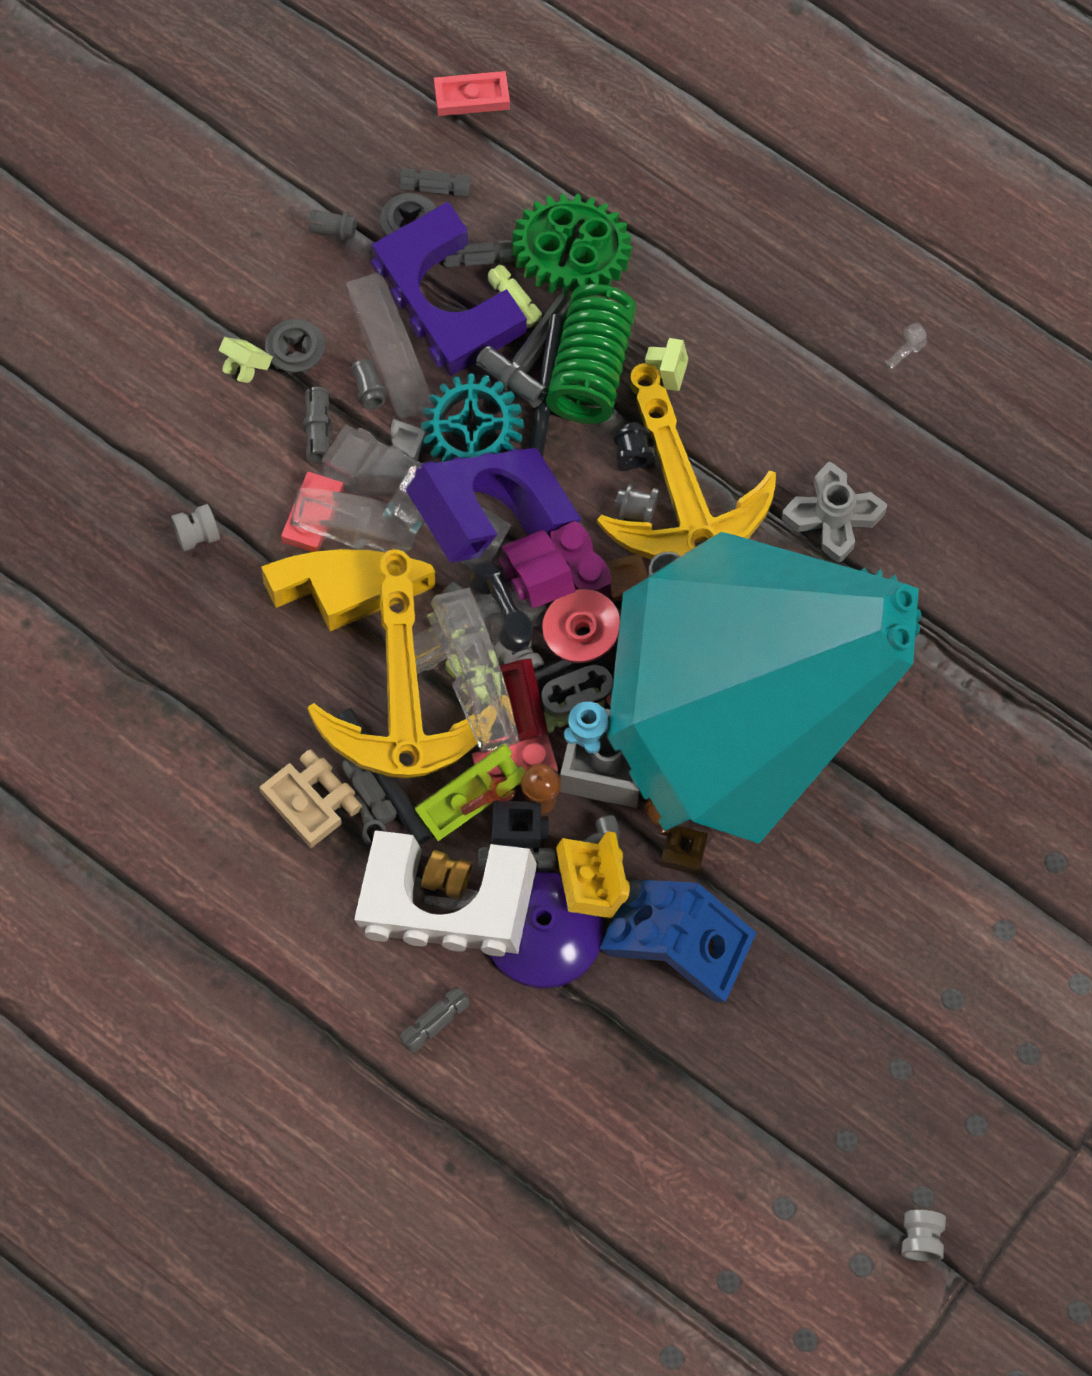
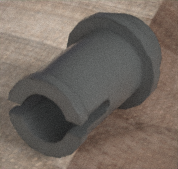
M312 210L309 220L320 221L324 224L308 223L309 233L340 237V240L344 242L347 238H354L357 218L350 216L349 212L339 215Z
M363 359L354 363L351 371L359 390L357 395L358 402L370 410L381 407L386 401L387 391L384 386L380 385L373 361Z

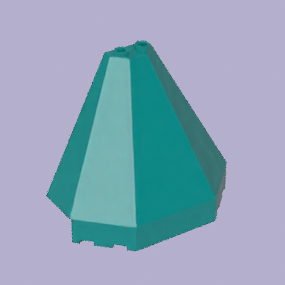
M720 532L623 592L607 738L614 750L620 749L632 768L629 774L644 799L650 798L661 816L658 821L663 830H669L691 819L695 823L760 844L913 665L919 589L902 582Z

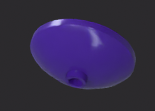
M535 872L518 954L505 952L504 956L489 955V957L505 976L524 986L533 988L563 986L583 975L596 960L603 940V919L600 916L568 912L561 874ZM540 916H547L551 919V922L543 926L538 924L536 920Z

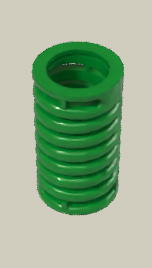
M585 284L573 290L566 314L567 319L563 327L564 331L560 339L561 343L557 351L558 356L555 360V368L551 376L552 380L546 397L547 406L558 416L584 424H598L611 418L614 401L617 396L616 389L619 386V377L623 370L622 364L626 358L625 352L629 345L628 340L631 336V327L637 310L635 301L625 292L602 284ZM580 404L598 406L599 408H588L580 406Z

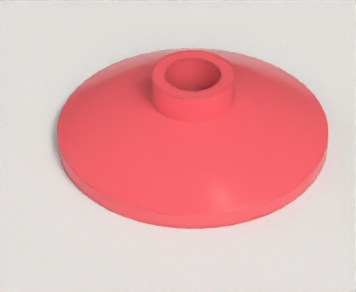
M578 589L574 593L556 599L549 606L544 615L542 625L544 639L550 650L561 659L574 663L594 661L608 653L615 645L619 635L620 616L614 603L602 593L594 590ZM582 627L590 629V632L586 635H577V631Z

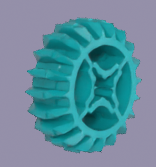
M468 374V384L462 385L460 378L455 376L453 378L455 388L450 390L443 383L439 388L444 396L440 398L437 395L431 394L429 397L430 402L436 408L427 407L423 409L424 416L431 420L421 423V429L424 432L430 433L423 440L426 446H435L430 452L433 459L444 456L442 462L457 457L465 459L478 457L484 453L498 454L515 449L509 442L519 443L522 441V435L514 431L524 427L523 419L515 417L522 412L520 404H511L515 398L512 391L502 394L504 385L500 381L489 388V376L484 375L481 378L480 384H476L474 374ZM478 398L493 403L501 411L503 418H494L493 414L482 413L479 410ZM465 400L464 409L461 413L449 416L448 420H444L448 411L455 404ZM472 410L478 424L481 425L480 427L476 425L477 430L473 431V440L467 426L464 425L465 423L469 425L468 420L472 419ZM497 430H501L497 440L488 448L480 451L483 438L487 435L496 434ZM451 432L452 436L465 438L467 452L459 451L450 446L443 438L442 433Z

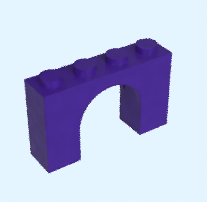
M446 202L373 243V259L370 260V264L380 280L386 278L392 287L389 292L396 306L399 309L405 307L411 316L409 324L415 335L419 339L424 337L430 345L428 352L438 368L444 366L451 377L477 362L478 355L485 347L490 345L496 351L526 334L527 318L507 289L478 306L463 312H448L438 309L425 299L420 291V283L426 272L444 260L448 255L455 254L468 245L467 228L450 203Z
M515 448L498 454L484 453L472 458L464 459L463 457H457L451 461L439 463L433 461L426 462L416 469L414 478L405 488L450 563L479 558L498 535L479 505L474 492L486 493L503 502L514 513L527 535L544 530L550 537L552 531L573 521L579 523L582 520L537 448L524 450Z

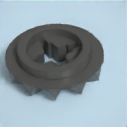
M415 193L395 196L382 209L380 217L381 229L384 230L386 235H389L403 227V217L407 219L417 217L416 219L434 210L436 206L425 196Z
M290 319L277 324L271 329L265 341L266 353L273 356L271 362L276 370L282 369L290 376L293 372L302 371L306 374L314 365L319 366L320 359L325 354V340L321 331L314 324L301 319ZM299 342L302 343L303 353L300 354L295 351L289 354L287 344L296 346Z

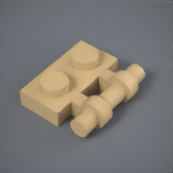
M308 750L300 757V761L307 768L302 773H299L289 763L263 783L259 789L265 799L303 841L312 848L341 825V818L334 810L343 807L350 816H354L359 812L362 805L354 797L355 791L348 783L342 784L331 772L332 766L325 758L319 759L312 750ZM320 782L330 794L322 799L311 785Z

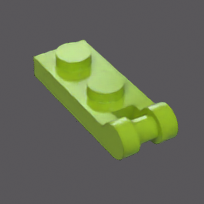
M506 743L494 749L485 758L415 807L417 813L438 841L521 783L525 769L515 764L510 757L512 751ZM496 766L505 775L497 783L494 782L488 773Z

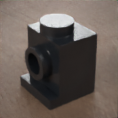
M493 801V845L539 850L540 839L548 840L549 816H541V803ZM517 827H524L527 831L513 830Z

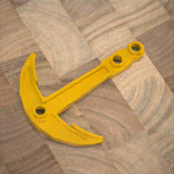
M647 363L635 366L631 371L630 387L637 394L636 404L644 427L648 428L651 432L650 438L653 439L679 527L652 530V523L623 521L604 515L597 519V523L617 544L631 553L650 560L662 552H673L682 556L696 547L695 545L698 542H705L720 532L749 539L764 520L771 506L775 490L776 472L768 471L765 478L756 488L737 501L735 510L718 517H712L676 430L677 420L667 391L660 385L661 376L659 370L654 365ZM641 381H648L651 383V385L641 386L638 383ZM657 412L660 413L663 417L652 418L650 417V414Z
M393 549L387 551L378 564L379 575L384 580L379 587L381 624L386 631L389 736L360 734L361 727L332 716L315 703L311 704L307 710L317 730L332 749L359 768L388 777L411 778L425 776L454 765L478 745L495 718L499 701L493 698L475 715L454 724L449 732L429 736L423 733L412 625L415 622L413 584L407 577L411 570V561L405 552ZM390 563L396 564L400 569V573L396 575L390 574L387 570V565ZM391 601L399 602L402 605V611L393 612L389 607V603ZM402 753L409 754L413 760L412 764L408 766L403 765L399 760V755Z

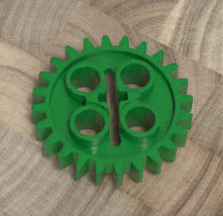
M561 193L559 202H555L552 197L547 196L545 206L535 201L533 203V211L524 209L522 219L516 220V227L513 230L512 256L517 257V268H525L524 277L531 278L536 276V287H540L544 283L549 284L550 294L557 287L562 288L563 296L567 297L570 290H575L577 287L585 284L611 286V280L620 281L622 271H627L632 246H630L631 234L626 233L627 223H618V212L607 214L608 204L605 203L598 208L595 207L594 197H591L584 203L581 202L580 194H576L573 201H568L567 196ZM582 223L578 239L576 238L573 242L575 231L578 225ZM570 249L569 258L566 265L564 267H560L561 264H563L565 251L567 252Z

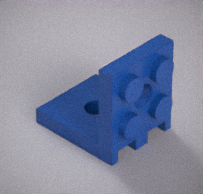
M632 879L629 884V896L626 902L622 903L617 910L613 921L607 929V934L600 949L609 957L665 961L713 1001L726 1002L757 932L699 883ZM712 937L714 941V950L712 955L710 956L708 952V943Z

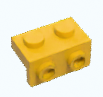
M607 831L598 844L562 838L556 847L568 912L612 918L622 903L626 902L630 891L629 882L625 878L622 864L623 853L621 848H619L616 833Z

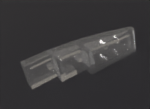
M377 272L345 283L369 353L373 355L383 386L387 388L398 421L423 413L424 408H435L429 400L431 396L383 275Z
M470 587L434 596L431 605L446 636L441 645L456 676L452 687L482 753L493 751L504 743L507 746L516 745L519 742L510 699L491 639Z

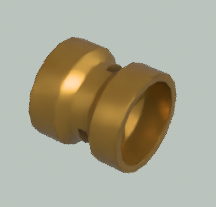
M434 850L427 863L421 887L432 891L441 889L446 891L448 897L460 900L468 885L473 863L463 859L454 861L449 859L446 853Z

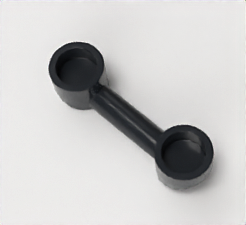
M478 563L472 566L468 577L469 586L481 594L491 593L505 618L499 634L500 643L506 649L514 652L527 649L533 634V624L530 618L524 612L518 610L501 580L503 569L493 563Z

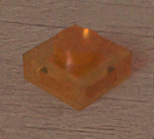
M641 554L605 562L611 574L610 594L613 602L622 601L623 592L647 578Z

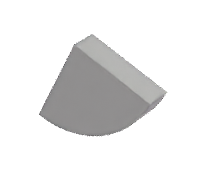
M393 419L391 443L394 452L402 462L415 469L425 447L423 439L429 433L422 431L421 428Z

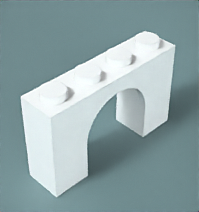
M375 831L354 919L367 938L380 942L388 941V938L403 939L404 942L414 946H426L427 942L442 944L443 947L453 951H465L466 947L476 948L492 956H504L505 952L518 954L537 866L530 849L491 844L482 885L476 897L459 911L436 915L419 909L413 903V887L422 852L414 835Z

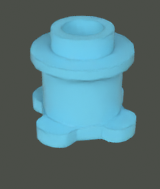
M582 702L575 705L568 717L569 727L564 732L565 740L569 744L576 743L584 747L587 753H596L601 748L600 741L608 733V715L602 706L594 702Z

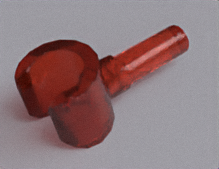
M494 778L490 782L489 790L461 806V811L466 816L494 800L507 802L514 797L515 791L512 790L502 797L498 796L496 787L499 783L506 781L507 778Z

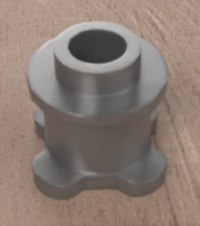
M631 484L628 485L626 491L619 489L613 511L619 513L618 520L625 518L635 522L650 523L656 508L659 489L653 488L651 494L635 490Z

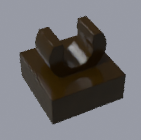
M678 826L669 829L660 867L699 875L708 833Z

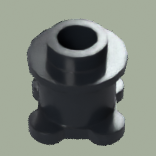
M639 423L625 424L613 436V440L619 448V452L616 454L617 461H619L617 462L619 471H629L637 468L647 469L655 464L653 458L654 449L649 447L648 444L651 432Z

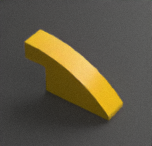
M338 549L284 558L261 566L263 583L275 608L312 594L331 632L381 611L379 587L384 580L379 575L378 564L386 552ZM410 558L411 570L407 577L413 584L414 597L435 588V570L431 564ZM390 563L387 565V570L390 574L396 575L400 573V569L396 564ZM391 601V602L389 603V607H390V606H393V605H395V604H397V603H399V602H397V601Z

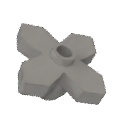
M828 462L814 478L817 497L796 496L783 510L782 520L797 532L822 528V551L840 563L854 549L855 538L852 527L873 528L885 515L887 504L872 492L855 494L847 484V473L832 462Z

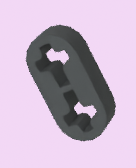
M595 664L551 680L545 685L540 696L544 712L553 717H563L569 715L577 703L589 701L599 703L603 701L612 689V675L603 666ZM589 675H593L595 680L602 679L604 682L600 687L599 693H596L593 688L580 691L579 687L587 684ZM553 689H557L559 694L569 691L573 692V695L565 699L563 707H560L557 702L550 703L548 700L553 694Z

